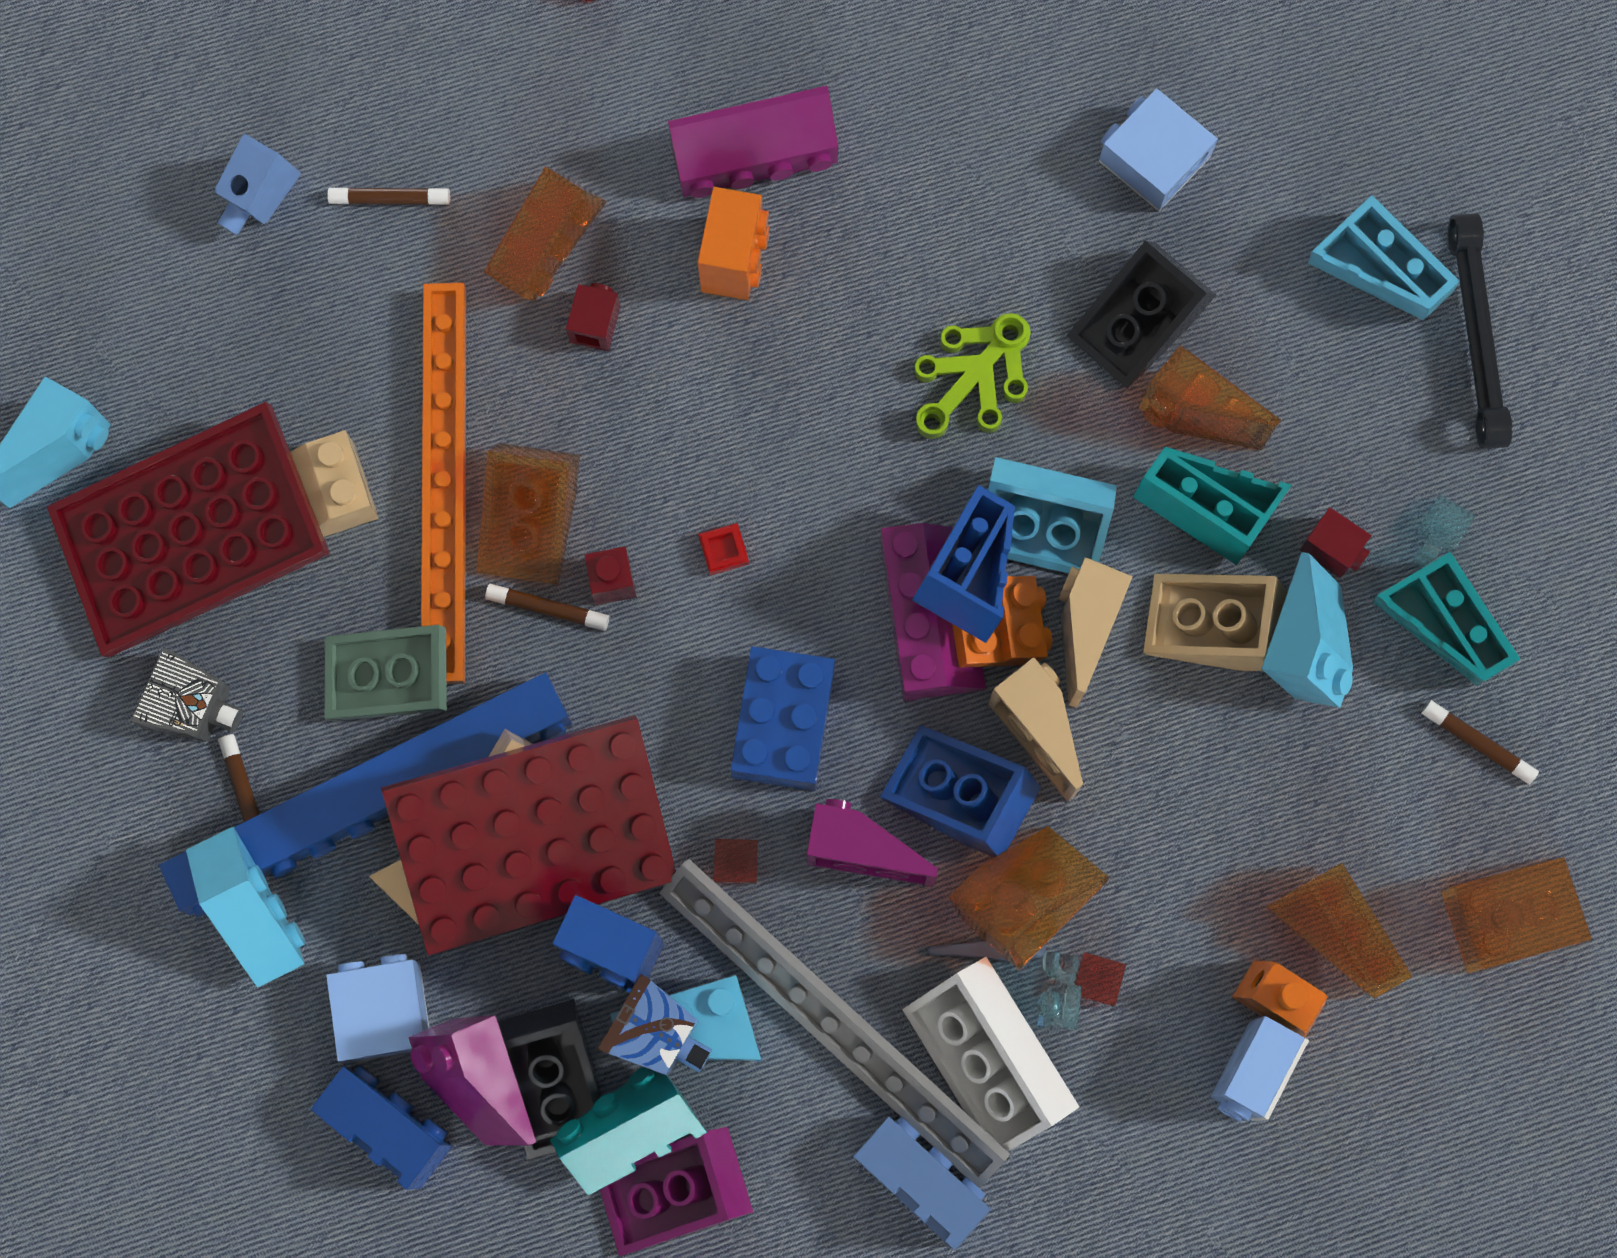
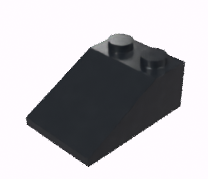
M1145 240L1068 333L1067 337L1124 387L1129 388L1192 325L1216 294L1157 243Z
M575 999L498 1021L536 1139V1143L524 1146L528 1160L556 1152L550 1139L557 1135L558 1130L565 1123L573 1119H579L591 1110L594 1103L602 1096Z

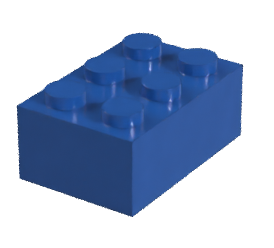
M751 646L731 764L733 779L810 791L816 790L834 677L835 659Z
M575 895L552 944L561 951L559 958L568 963L567 965L589 975L592 974L594 968L601 971L599 976L607 981L608 984L630 993L641 974L649 978L665 943L656 931Z

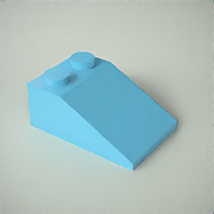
M44 377L0 444V502L11 508L88 460L94 450H99L106 442L109 434L108 429L111 424L87 399Z
M1301 552L1262 670L1294 699L1340 708L1344 695L1350 691L1353 681V664L1342 587L1309 553Z

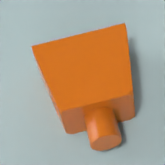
M1253 961L1233 993L1232 998L1261 1017L1266 1016L1305 1038L1324 1008L1328 996L1274 961ZM1261 976H1262L1261 981H1260V982L1258 983V985L1256 986L1258 980H1259V979L1261 978Z

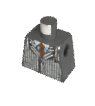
M163 647L131 718V722L148 731L206 742L214 726L234 732L241 722L243 709L225 702L230 687L170 649Z

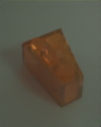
M545 166L486 266L484 273L519 296L535 301L538 296L541 297L547 292L552 284L554 274L607 201L568 176Z
M1343 863L1334 866L1265 907L1370 998L1375 999L1413 977Z

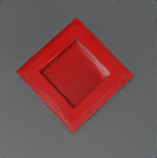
M738 523L698 534L710 576L750 565Z

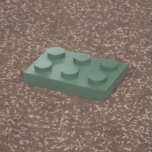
M430 625L325 636L326 720L343 721L447 711L446 627Z

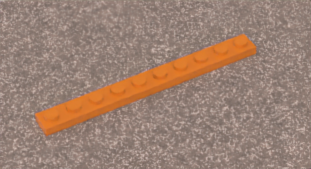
M464 283L423 284L421 626L441 625L446 627V685L465 684L466 287Z

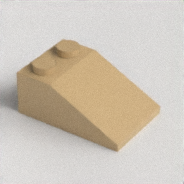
M346 430L305 443L290 452L323 537L379 519L355 444Z
M1086 557L1080 569L1071 567L1058 598L1066 602L1061 613L1068 703L1069 706L1074 708L1078 707L1086 693L1133 577Z
M1154 574L1143 653L1149 656L1238 671H1263L1262 666L1288 590L1276 576Z
M1033 657L993 689L988 705L1068 802L1077 794L1083 785L1062 691L1057 686L1060 683V679L1047 663L1040 665Z

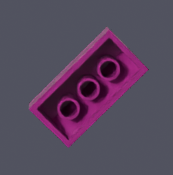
M827 85L668 121L672 154L683 197L703 198L712 195L713 187L744 189L751 186L755 181L768 178L774 181L789 178L795 172L808 169L812 172H819L830 168L832 164L838 163V141Z
M917 523L881 528L880 545L903 701L986 690L983 667L959 668L952 623L912 601L953 529L950 526Z

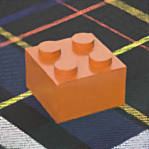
M713 187L697 263L701 292L749 301L751 287H759L762 273V264H760L761 250L766 251L770 226H767L769 211L763 210L762 195Z

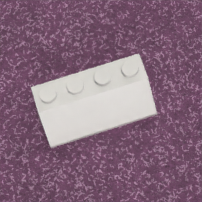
M987 957L956 973L902 1009L964 1112L1005 1150L1010 1151L1079 1108L1076 1100Z

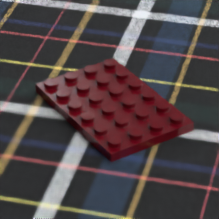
M267 402L261 403L46 506L100 654L108 658L330 554L274 409Z
M635 715L381 788L428 956L567 913L575 895L595 904H600L672 882L671 877L676 872L638 718Z

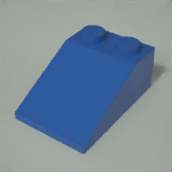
M920 725L880 797L885 802L958 842L1002 861L1041 787L1026 767Z

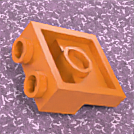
M1007 576V584L1004 587L1002 606L1004 607L1003 619L986 643L952 624L959 668L1024 665L1033 657L1037 661L1048 657V651L1051 649L1053 639L1050 629L1043 627L1041 611L1046 604V594L1042 587L1037 586L1036 576Z

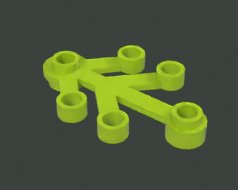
M1007 313L997 317L993 324L988 327L961 329L958 326L951 325L942 331L940 344L946 352L957 353L963 348L964 344H989L980 355L943 358L923 355L917 359L914 373L921 382H932L938 375L964 373L938 403H928L919 409L916 416V428L923 437L936 439L943 436L948 429L949 416L977 384L980 399L977 425L980 430L986 433H993L999 429L1002 422V413L997 408L993 365L1003 354L1008 378L1004 383L1003 396L1011 403H1019L1025 399L1028 392V383L1023 378L1020 351L1027 346L1031 331L1029 324L1023 317L1014 313ZM1005 330H1013L1016 332L1017 338L1007 340L1003 337L1002 333ZM949 334H955L960 338V342L954 345L949 344L945 337ZM928 363L934 367V371L931 374H924L920 371L919 367L922 364ZM1012 384H1018L1022 387L1023 392L1019 395H1013L1009 392L1008 387ZM985 414H993L997 418V422L988 425L984 423L982 417ZM929 418H934L938 420L940 425L936 429H929L925 426L924 422Z

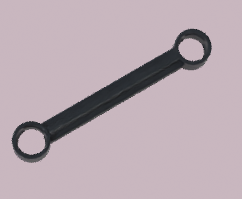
M1478 213L1452 215L1448 223V244L1451 254L1456 256L1468 335L1478 405L1475 420L1476 438L1481 449L1509 447L1512 440V420L1509 409L1503 406L1481 257L1484 240L1483 223Z

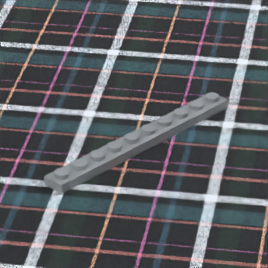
M690 859L678 868L671 877L672 882L667 883L659 894L897 1114L915 1128L924 1139L941 1152L963 1175L980 1188L1006 1161L1010 1153Z

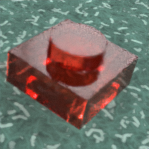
M715 839L714 882L720 884H757L758 840Z
M1084 952L1072 995L1115 1007L1126 964Z

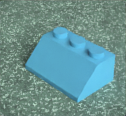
M995 457L988 491L1015 506L1011 548L1007 554V559L1068 574L1072 566L1080 569L1085 557L1099 563L1114 510L1117 485Z

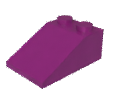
M826 799L825 805L816 803L807 851V865L933 887L937 878L938 868L863 813L852 810L851 803L837 799Z
M496 1015L453 1018L408 1037L412 1047L411 1060L415 1069L420 1073L422 1080L484 1145L529 1146L536 1143Z
M728 1127L708 1130L706 1134L696 1139L692 1135L669 1144L671 1146L670 1153L660 1158L655 1152L634 1162L636 1171L600 1189L619 1257L753 1213Z

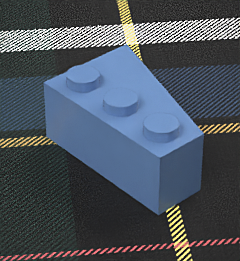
M888 1117L853 1157L946 1244L956 1250L991 1210L982 1201L986 1194L967 1177L961 1182L948 1171L953 1164L934 1146L927 1152L915 1140L920 1133L904 1118L900 1117L894 1122Z

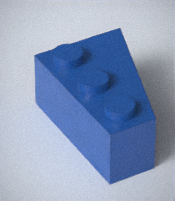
M978 485L912 601L985 643L1003 619L1004 607L1002 606L1003 590L1007 584L1008 573L1006 572L1007 554L1011 548L1015 506Z
M359 1065L356 1070L343 1066L310 1110L346 1140L354 1142L369 1154L368 1158L376 1165H383L398 1176L397 1182L406 1190L421 1189L453 1147L452 1144L445 1140L448 1131L429 1117L424 1123L410 1113L414 1106L395 1091L390 1096L386 1095L376 1087L380 1079L363 1066Z

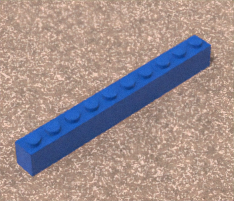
M545 672L234 828L255 865H258L264 877L273 875L274 878H278L294 871L298 867L296 862L310 855L313 858H319L336 849L335 842L349 835L351 839H356L375 829L373 823L388 816L381 791L382 787L489 757L504 729L533 744L541 739L545 741L563 736L566 733L565 727L571 725L572 722L550 678ZM186 851L159 864L158 866L178 910L188 915L195 914L196 917L206 915L199 905Z

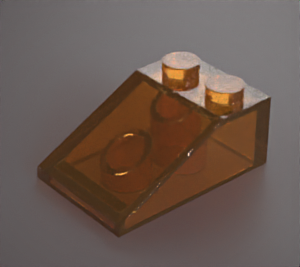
M1181 345L1150 381L1139 406L1144 411V417L1158 428L1165 427L1173 433L1256 450H1262L1281 422V419Z
M499 443L487 451L477 573L559 584L576 498L580 454Z
M1047 826L979 866L948 898L960 918L1013 966L1020 970L1109 881V877Z
M1564 857L1480 878L1441 891L1468 974L1592 940Z

